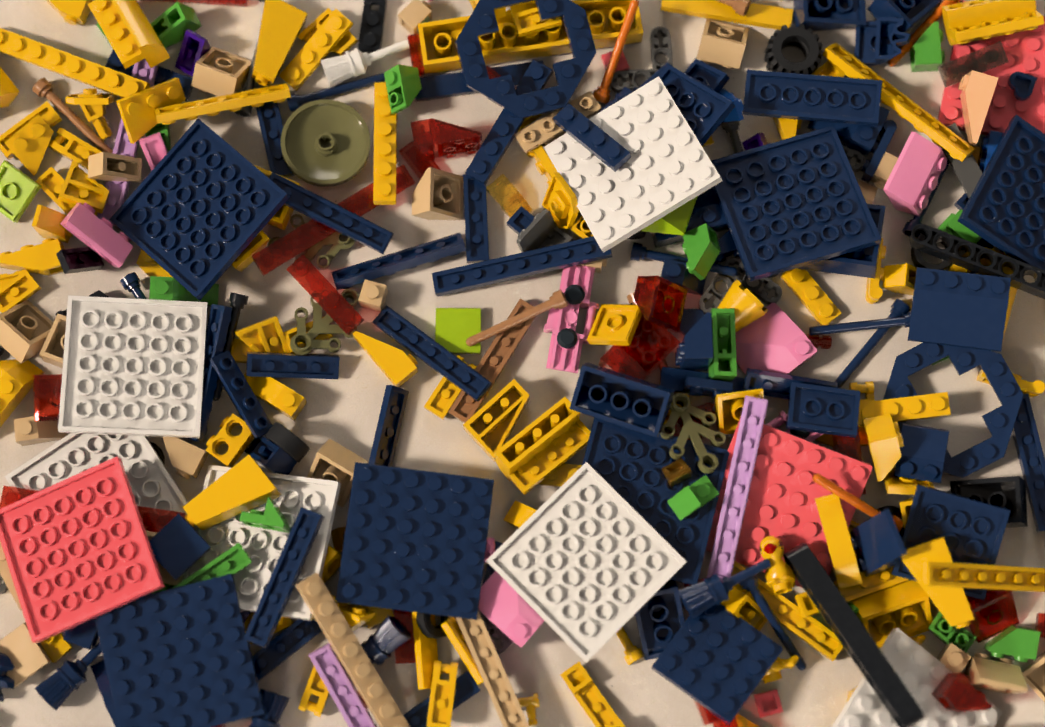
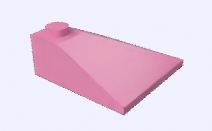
M771 303L766 307L768 311L765 315L735 333L736 361L738 367L745 375L747 368L789 375L818 352L804 332L776 303Z
M496 571L482 585L478 610L522 648L543 624L544 620Z

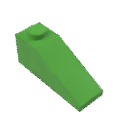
M178 1L151 23L165 48L182 41L187 29L195 32L202 26L195 10Z
M150 276L149 299L208 302L209 307L212 304L218 305L219 284H214L204 297L198 300L174 277Z
M712 308L713 360L708 368L709 379L732 382L737 376L735 309Z

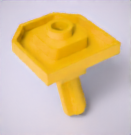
M85 88L79 94L66 96L67 104L81 106L88 122L92 121L102 140L113 135L104 115L106 114V105L117 100L116 95L97 92L96 88Z
M559 172L554 173L542 206L551 212L558 228H572L579 213L577 197Z

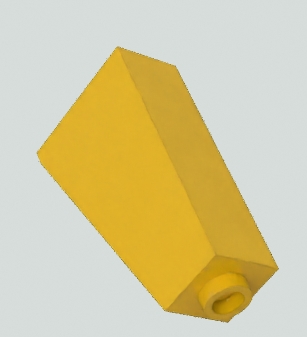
M265 0L252 73V78L262 86H273L308 14L282 0Z
M247 455L182 508L187 513L184 517L192 527L198 526L203 531L240 515L242 511L246 512L267 503L268 498L274 500L282 494L250 455Z
M942 536L907 548V554L901 560L950 626L956 625L957 628H962L970 625V620H973L974 617L963 588L923 586L922 562L953 563L944 537Z

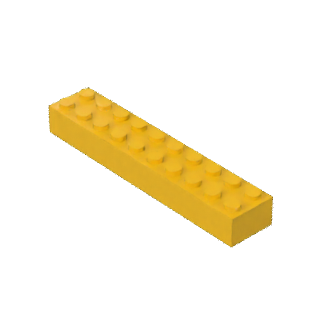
M631 0L572 1L585 9L595 49L615 46ZM639 6L625 45L642 42L643 27ZM506 10V17L497 20L499 28L497 33L478 37L485 65L572 53L563 18L560 17L561 26L518 37L511 11ZM470 16L417 23L425 74L462 69L455 42Z

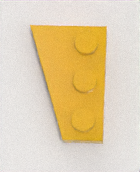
M173 78L116 101L130 143L134 144L158 124L155 114L156 108L181 104L186 100L179 78Z

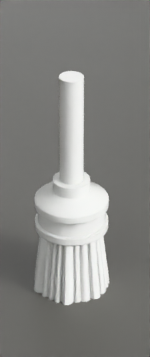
M405 40L369 54L367 52L362 53L357 48H354L352 51H346L345 55L320 61L331 88L353 76L356 78L361 74L365 75L367 66L371 65V62L407 50L410 47L408 41Z

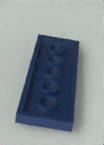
M747 70L743 115L878 126L882 81Z

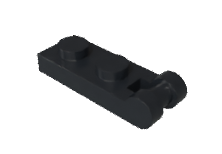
M364 0L358 50L362 53L367 52L369 54L381 49L387 0ZM371 5H378L379 10H371Z

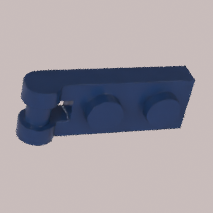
M887 120L883 124L880 131L881 139L880 141H875L870 151L873 153L871 160H865L860 170L864 172L861 180L867 183L874 176L896 131L897 124L893 120Z

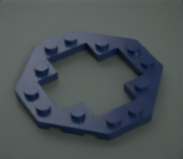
M479 0L455 42L466 86L474 91L476 90L486 96L487 99L506 108L521 119L563 109L569 102L596 54L585 9L570 0H535L540 21L558 17L563 18L573 59L553 64L558 86L517 96L511 74L489 79L478 37L499 31L494 10L533 0Z
M923 342L896 356L883 400L918 396L908 376L948 356L959 376L980 366L1002 405L981 416L992 435L991 438L954 457H951L948 450H946L943 472L964 478L1005 456L1024 394L1000 353L990 350ZM906 421L898 422L900 433L902 430L903 423H906Z

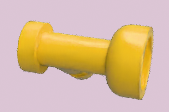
M533 693V696L517 698L520 706L526 707L529 719L528 725L538 724L535 710L536 707H540L538 693Z

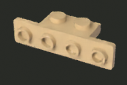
M590 91L569 102L570 105L587 118L601 110L600 104ZM562 109L555 110L515 134L516 140L525 153L540 145L544 148V146L566 133L553 120V117Z

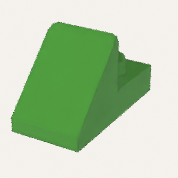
M962 209L956 215L951 213L938 227V230L975 244L982 238L958 222L963 211Z
M705 475L690 486L682 489L669 499L667 503L681 521L717 497L719 493Z
M270 498L267 499L264 512L253 509L250 510V513L241 512L239 521L247 526L290 533L291 527L278 505Z

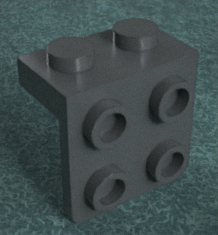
M544 209L536 214L533 222L519 233L517 244L521 252H526L574 240L556 226L551 212L548 209Z

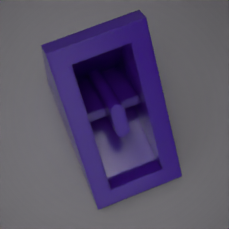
M187 29L175 67L193 77L195 63L211 48L208 40Z

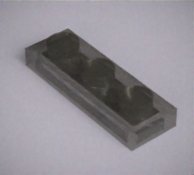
M998 41L937 67L944 86L948 87L960 82L962 76L967 75L972 70L983 73L1007 63L1008 59L1002 42Z

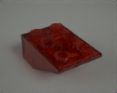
M433 118L410 122L417 161L426 163L434 161L438 157L448 159L460 153L467 155L475 154L482 145V133Z
M647 311L639 321L630 346L613 345L600 358L598 365L646 381L679 345L680 341Z

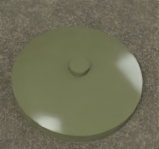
M315 100L302 105L287 119L281 134V150L286 165L296 177L314 186L332 187L348 182L363 169L370 154V133L366 122L355 109L336 100Z

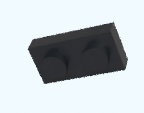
M89 247L62 249L56 254L65 274L100 270L105 266L102 258Z

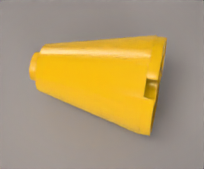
M737 279L732 283L717 307L735 309V333L762 317L768 311L763 303L750 290L745 289Z

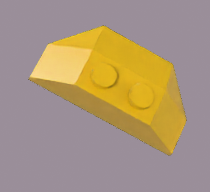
M17 359L0 360V427L45 373L29 360L22 364Z

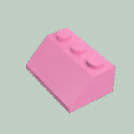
M911 132L883 188L896 210L920 216L922 210L927 207L928 198L938 184L939 175L947 166V157L942 148L918 133Z
M86 202L83 205L77 203L60 224L110 265L120 268L134 247L129 243L131 239L121 231L119 234L112 229L114 225L106 218L102 217V219H99L94 215L96 210Z

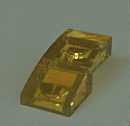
M504 174L500 175L486 187V191L501 206L502 211L509 218L521 206L529 213L532 211V208Z

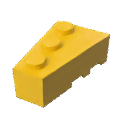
M515 379L508 383L463 424L464 430L494 462V452L506 443L529 402L530 395Z

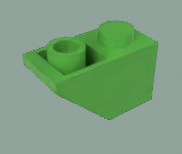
M933 22L910 50L911 72L938 71L942 63L945 62V52L941 50L940 43L943 41V31L939 29L938 22Z
M398 64L384 72L391 114H396L409 107L422 89L419 71L416 67Z
M707 223L685 232L683 236L684 243L682 244L688 258V262H686L687 269L690 274H694L700 280L705 279L720 253L717 234Z
M1012 625L987 642L984 649L991 652L990 656L1005 658V655L1014 656V660L1020 662H1028V659L1036 660L1041 632L1031 628Z

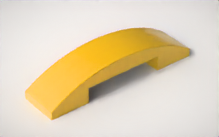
M835 494L815 498L839 589L862 584L839 497Z
M579 661L560 674L595 727H625Z

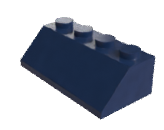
M585 363L581 367L569 409L658 437L669 412L675 390L595 364Z

